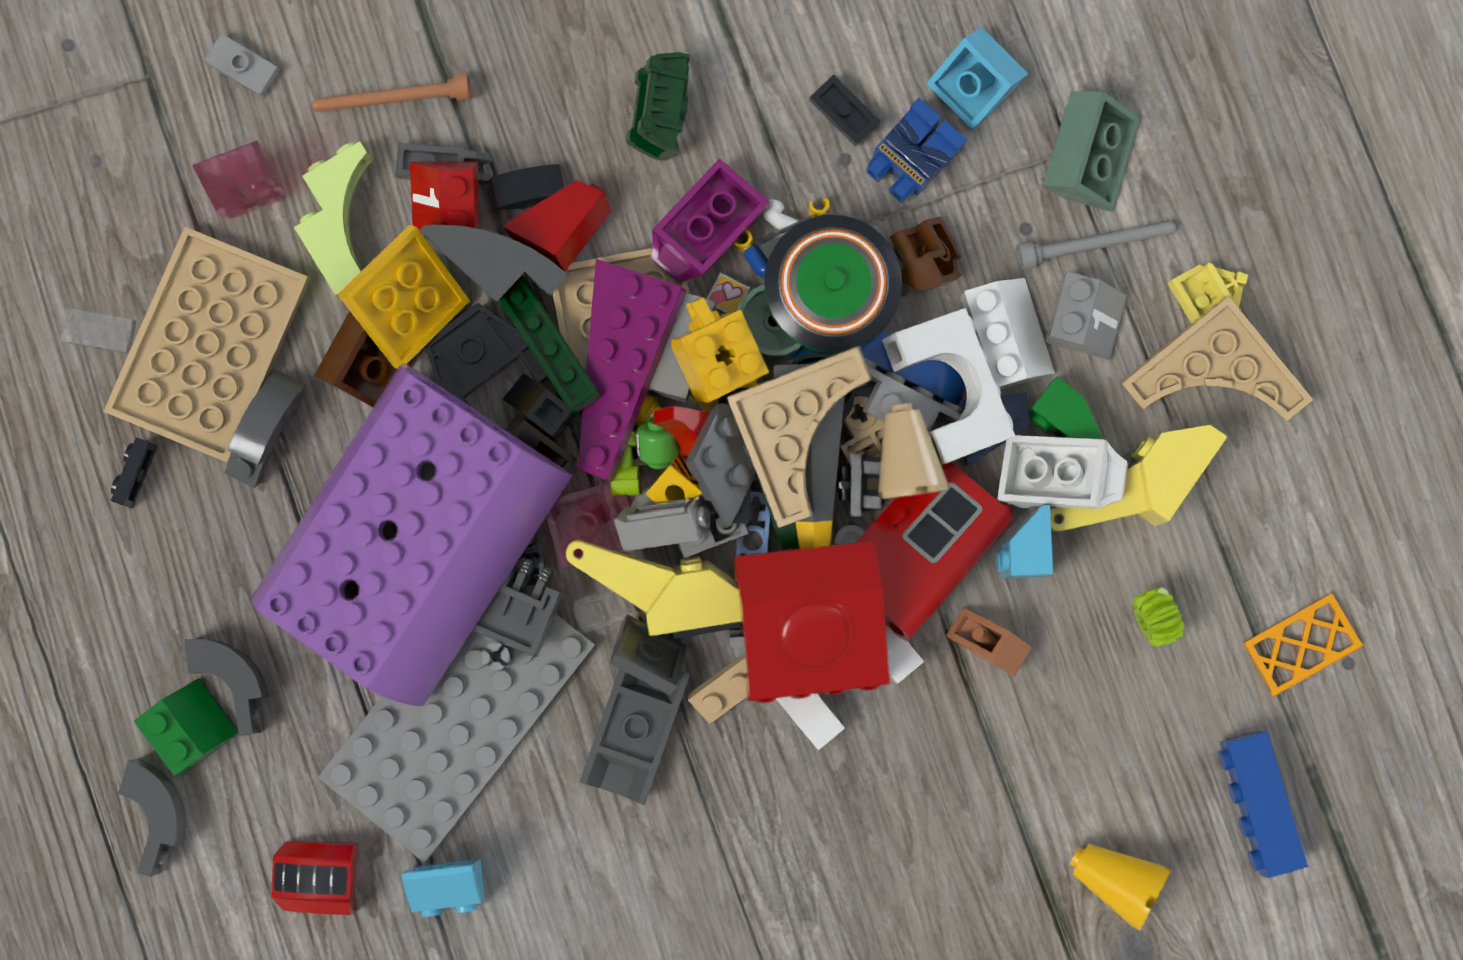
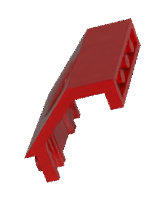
M874 541L734 557V575L736 585H738L743 624L748 701L770 703L777 698L790 696L793 699H804L815 693L825 692L828 695H837L848 689L860 688L863 691H870L879 688L881 685L890 684L883 586Z

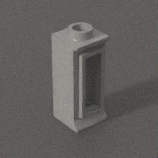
M698 495L693 501L689 498L638 506L633 509L627 506L618 514L614 522L624 552L698 541L710 528L711 516L709 509L703 504L701 495Z

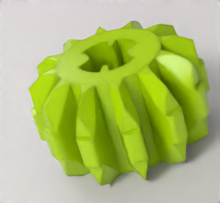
M1163 587L1148 589L1133 598L1132 610L1135 613V620L1149 644L1154 647H1160L1176 642V639L1183 637L1184 623L1181 619L1182 615L1172 595L1168 594L1166 589Z

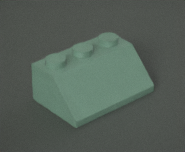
M1071 91L1043 186L1064 199L1113 212L1140 117L1104 91Z

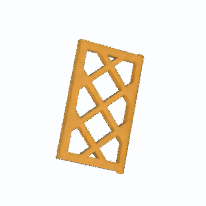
M1332 593L1243 642L1273 697L1363 647V643L1359 640ZM1329 604L1334 612L1331 624L1313 619L1315 610ZM1298 620L1305 622L1301 641L1282 636L1285 627ZM1312 624L1330 629L1325 648L1307 643ZM1336 631L1346 633L1352 643L1339 652L1331 650ZM1267 637L1275 639L1270 659L1259 656L1254 647L1255 644ZM1281 641L1299 646L1294 665L1276 661ZM1305 648L1323 653L1320 663L1309 669L1301 668ZM1274 666L1292 670L1291 679L1277 686L1272 678Z

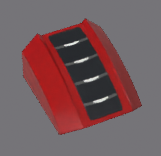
M286 841L273 855L271 898L283 911L352 915L356 912L355 878L359 843Z

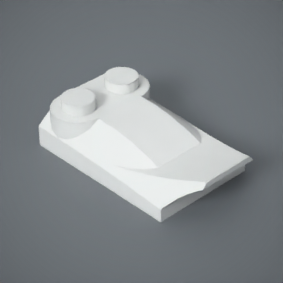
M1015 435V437L1006 440L997 500L1022 509L1042 505L1099 509L1107 504L1123 499L1128 463L1103 439Z

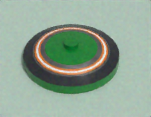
M843 215L818 216L805 220L791 228L774 247L769 257L764 277L766 303L778 327L796 343L808 349L825 353L845 352L858 346L860 348L874 340L892 320L898 308L902 292L900 265L888 241L870 225Z

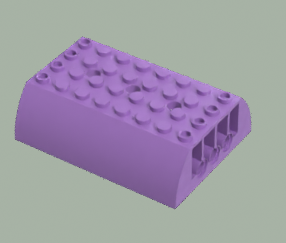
M402 363L252 595V603L257 611L366 689L404 704L424 706L573 475L410 365ZM431 461L436 466V475L432 480L425 481L421 476V468L426 462ZM394 521L398 527V533L393 540L388 541L383 536V527L387 522ZM351 580L356 581L360 589L358 596L354 600L348 599L344 591L346 584Z

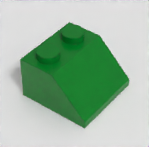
M200 678L163 698L134 720V723L174 776L187 774L239 734L237 727Z

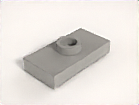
M222 33L204 59L207 65L260 97L264 96L280 71L274 64Z

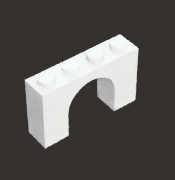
M966 308L901 330L882 340L894 372L927 360H938L952 366L964 381L967 400L961 416L954 423L929 432L941 465L1015 437L1013 421L1005 411L1000 398L1001 391L999 385L993 380L988 367L987 354L979 344L975 323L968 315Z
M886 625L889 676L895 684H898L919 667L924 660L908 641L898 637ZM818 693L811 694V696L804 699H793L791 696L776 699L818 750L845 729L821 700Z

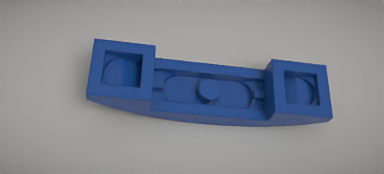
M884 331L874 340L860 347L863 357L877 364V368L885 372L895 373L906 379V382L930 391L934 394L933 398L941 402L948 401L957 405L965 384L960 374L949 364L938 360H927L894 372L882 342L883 339L891 334Z

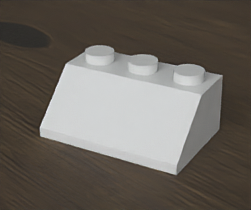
M1025 278L996 281L963 292L960 297L962 306L966 308L968 315L975 323L976 336L981 348L987 354L988 367L993 380L997 382L1000 390L1055 374Z

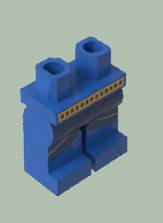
M919 97L897 125L877 145L873 158L866 169V173L877 182H880L888 172L892 173L898 180L892 185L889 192L900 203H903L913 194L918 196L964 148L967 141L947 121L944 120L938 126L941 116ZM935 130V132L930 136V138L920 147V145L926 140V138Z

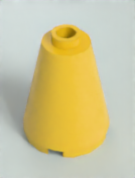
M1088 844L1085 849L1079 846L1069 864L1075 867L1072 874L1132 928L1139 931L1172 871L1166 868V866L1092 844Z

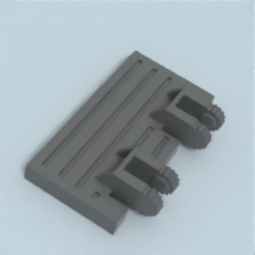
M527 558L520 567L513 587H509L515 574L514 571H511L473 631L530 656L538 657L563 592L549 587L554 570L549 567H545L540 573L532 595L525 592L535 565L534 561Z

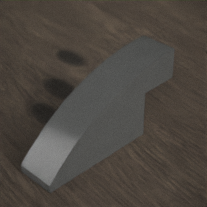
M424 225L419 230L496 302L523 273L547 295H551L568 276L561 268L537 251L500 234L456 225Z

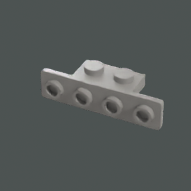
M864 358L872 378L871 380L876 382L863 410L864 413L884 422L885 414L892 413L891 406L912 403L913 410L920 409L928 432H930L937 415L953 423L961 416L962 408L948 401H943V404L932 400L934 394L918 386H915L913 390L904 385L906 379L890 371H887L886 375L875 370L877 364Z

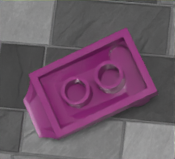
M719 158L652 229L653 246L650 258L677 283L702 277L740 236L757 222L760 215L769 207L770 202Z

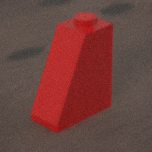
M576 180L507 222L504 229L511 239L537 251L565 272L612 210L606 200V193L595 184L587 185Z

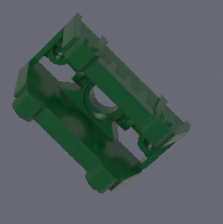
M674 52L653 55L647 60L646 66L640 68L635 73L634 83L638 87L632 129L627 132L626 143L632 146L633 149L653 159L666 161L672 158L678 151L677 133H680L682 130V123L684 122L688 107L686 92L689 80L688 62L690 54Z

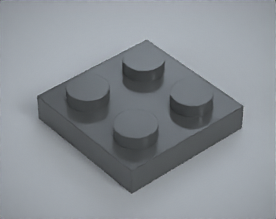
M627 614L620 625L609 664L617 667L621 672L630 674L646 682L652 688L661 690L671 696L678 685L687 645L666 634L649 636L648 625Z

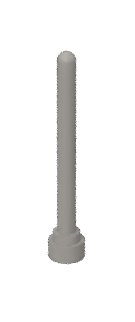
M1167 221L1045 246H1039L1038 243L1032 244L1031 241L1016 245L1017 261L1021 270L1036 268V264L1042 263L1043 259L1170 235L1175 232L1176 226L1173 222Z

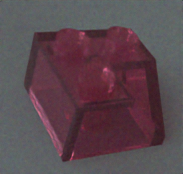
M258 141L193 164L194 170L214 209L222 217H239L247 212V208L258 204L259 206L273 204L278 201L279 196L286 194L273 158Z
M608 483L559 497L546 516L561 569L567 570L575 567L566 557L567 547L574 540H583L624 553L614 519L618 516V511ZM576 549L573 552L577 557L583 555L581 549Z

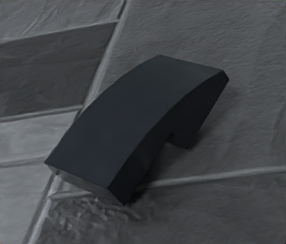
M559 164L524 168L499 174L489 179L496 211L528 208L531 202H541L564 188Z

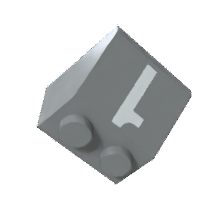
M1067 271L1060 280L1045 343L1110 360L1127 295L1101 280Z

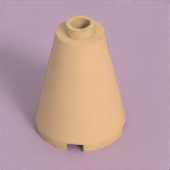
M912 403L891 406L892 413L885 414L878 489L879 499L948 490V482L920 409L913 410Z

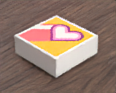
M720 273L707 299L715 301L716 310L725 314L729 311L739 310L742 300L750 291V287Z

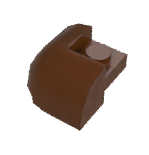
M941 217L924 220L915 227L899 230L890 236L896 256L906 266L901 269L902 282L915 290H930L952 283L962 276L956 261L961 258V255Z

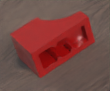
M671 406L654 411V425L669 431L680 445L681 457L688 458L710 412Z

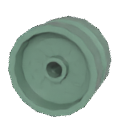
M764 284L752 289L742 300L739 309H741L765 364L781 365L793 359L803 346L790 339L777 324L775 327H771L768 324L769 321H774L766 303Z

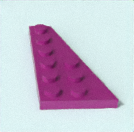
M596 259L586 373L602 397L583 409L578 469L613 482L687 290L682 286Z

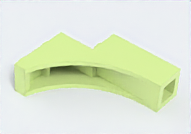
M360 141L356 144H345L337 150L336 156L328 161L320 160L308 168V173L302 177L323 210L306 214L300 219V224L294 227L338 298L337 294L362 271L350 238L349 213L357 183L373 160Z

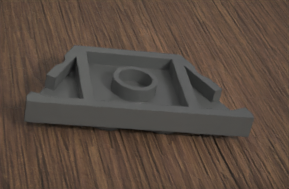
M718 404L713 406L685 463L692 476L698 481L699 489L705 501L711 500L719 515L716 519L718 526L726 528L731 526L756 474V469L731 406Z

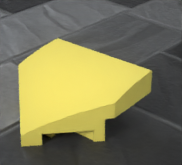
M1208 262L1204 266L1197 265L1172 279L1167 284L1192 324L1225 296H1229L1239 308L1243 287L1247 283L1248 274L1242 272L1233 273L1214 267V264Z

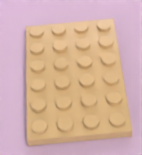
M184 227L103 412L228 463L231 455L228 448L233 435L252 399L268 379L310 282V278Z

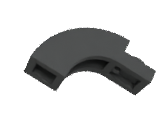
M275 371L266 380L252 399L233 435L228 448L231 455L225 474L253 488L260 484L273 446L285 425L297 413L306 385L278 371Z
M185 639L189 674H213L222 679L230 688L234 697L239 736L261 733L260 726L264 724L262 707L257 705L256 699L269 697V692L265 679L257 665L244 652L227 643L208 639Z
M139 759L128 760L118 794L129 797L137 802L147 816L149 835L138 873L152 877L160 874L161 870L167 868L171 857V850H168V846L175 847L184 843L186 834L185 808L175 785L161 770Z

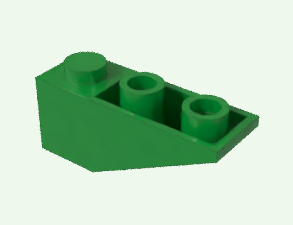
M1055 377L1029 409V414L1033 417L1031 422L1044 432L1051 430L1058 437L1103 439L1085 398L1058 377Z

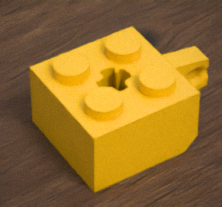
M704 297L686 304L692 322L688 323L690 331L672 339L671 346L696 403L711 402L769 373L741 309L729 311L719 316L716 310L710 311ZM721 353V362H717L715 355Z

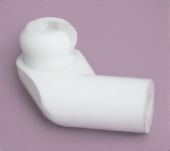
M775 199L768 200L770 204L763 212V217L779 230L799 221L782 214L784 210L782 202Z

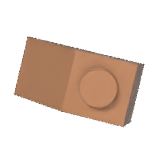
M964 607L946 635L955 643L1013 677L1032 648L1009 630Z

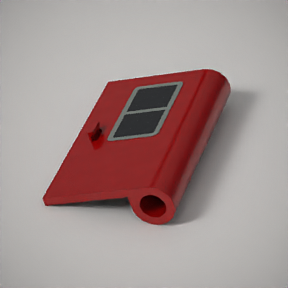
M951 461L941 465L948 482V490L896 497L855 542L874 541L883 586L885 624L893 633L906 641H909L1014 523L1013 509L1008 503L996 500Z

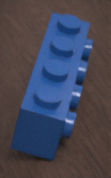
M1258 730L1219 741L1222 749L1218 751L1219 761L1223 770H1228L1232 783L1228 784V790L1232 802L1239 805L1242 817L1238 818V824L1243 837H1248L1252 851L1248 852V857L1255 872L1258 871L1259 875L1271 878L1308 867L1268 732Z

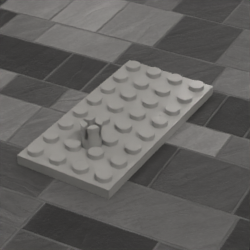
M513 579L509 587H513L515 582ZM556 613L538 657L530 656L472 630L424 706L408 705L381 696L317 778L425 863L596 645Z

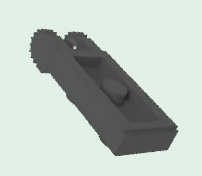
M398 143L395 176L398 179H410L411 161L478 162V164H490L492 162V155L486 152L468 151L461 147ZM478 172L479 184H488L490 175Z

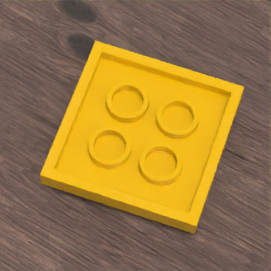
M412 225L407 226L337 294L392 366L397 369L402 363L407 364L470 302L418 228Z

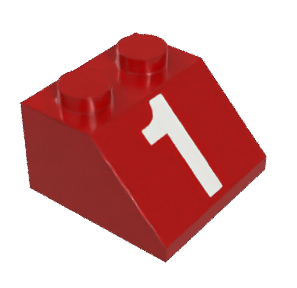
M410 162L413 226L417 227L418 230L424 225H456L480 229L478 162Z

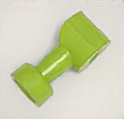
M637 432L631 433L613 482H611L612 496L640 495L639 465L634 466L631 447L637 446Z

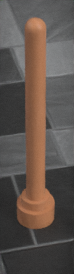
M468 73L454 74L453 78L447 79V82L318 98L313 100L312 109L316 112L442 96H450L451 99L456 98L457 101L471 100V84Z

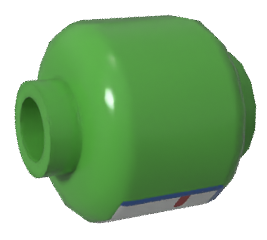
M654 416L649 417L646 422L637 428V454L640 460L647 463L648 467L654 469L668 468L681 450L675 437L666 429L654 425Z

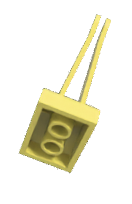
M1212 425L1164 432L1154 438L1148 437L1145 441L1142 440L1131 455L1135 461L1127 469L1123 499L1107 504L1099 509L1055 507L1050 510L1051 531L1061 532L1136 514L1154 526L1169 522L1228 436ZM1055 515H1058V516L1061 517V523H1060V524L1055 523V521H1054V516H1055Z
M574 540L567 547L566 557L572 565L646 612L649 636L742 621L738 585H736L735 580L708 560L701 561L700 556L680 559V565L668 567L583 540ZM576 549H581L583 555L577 557L573 552Z

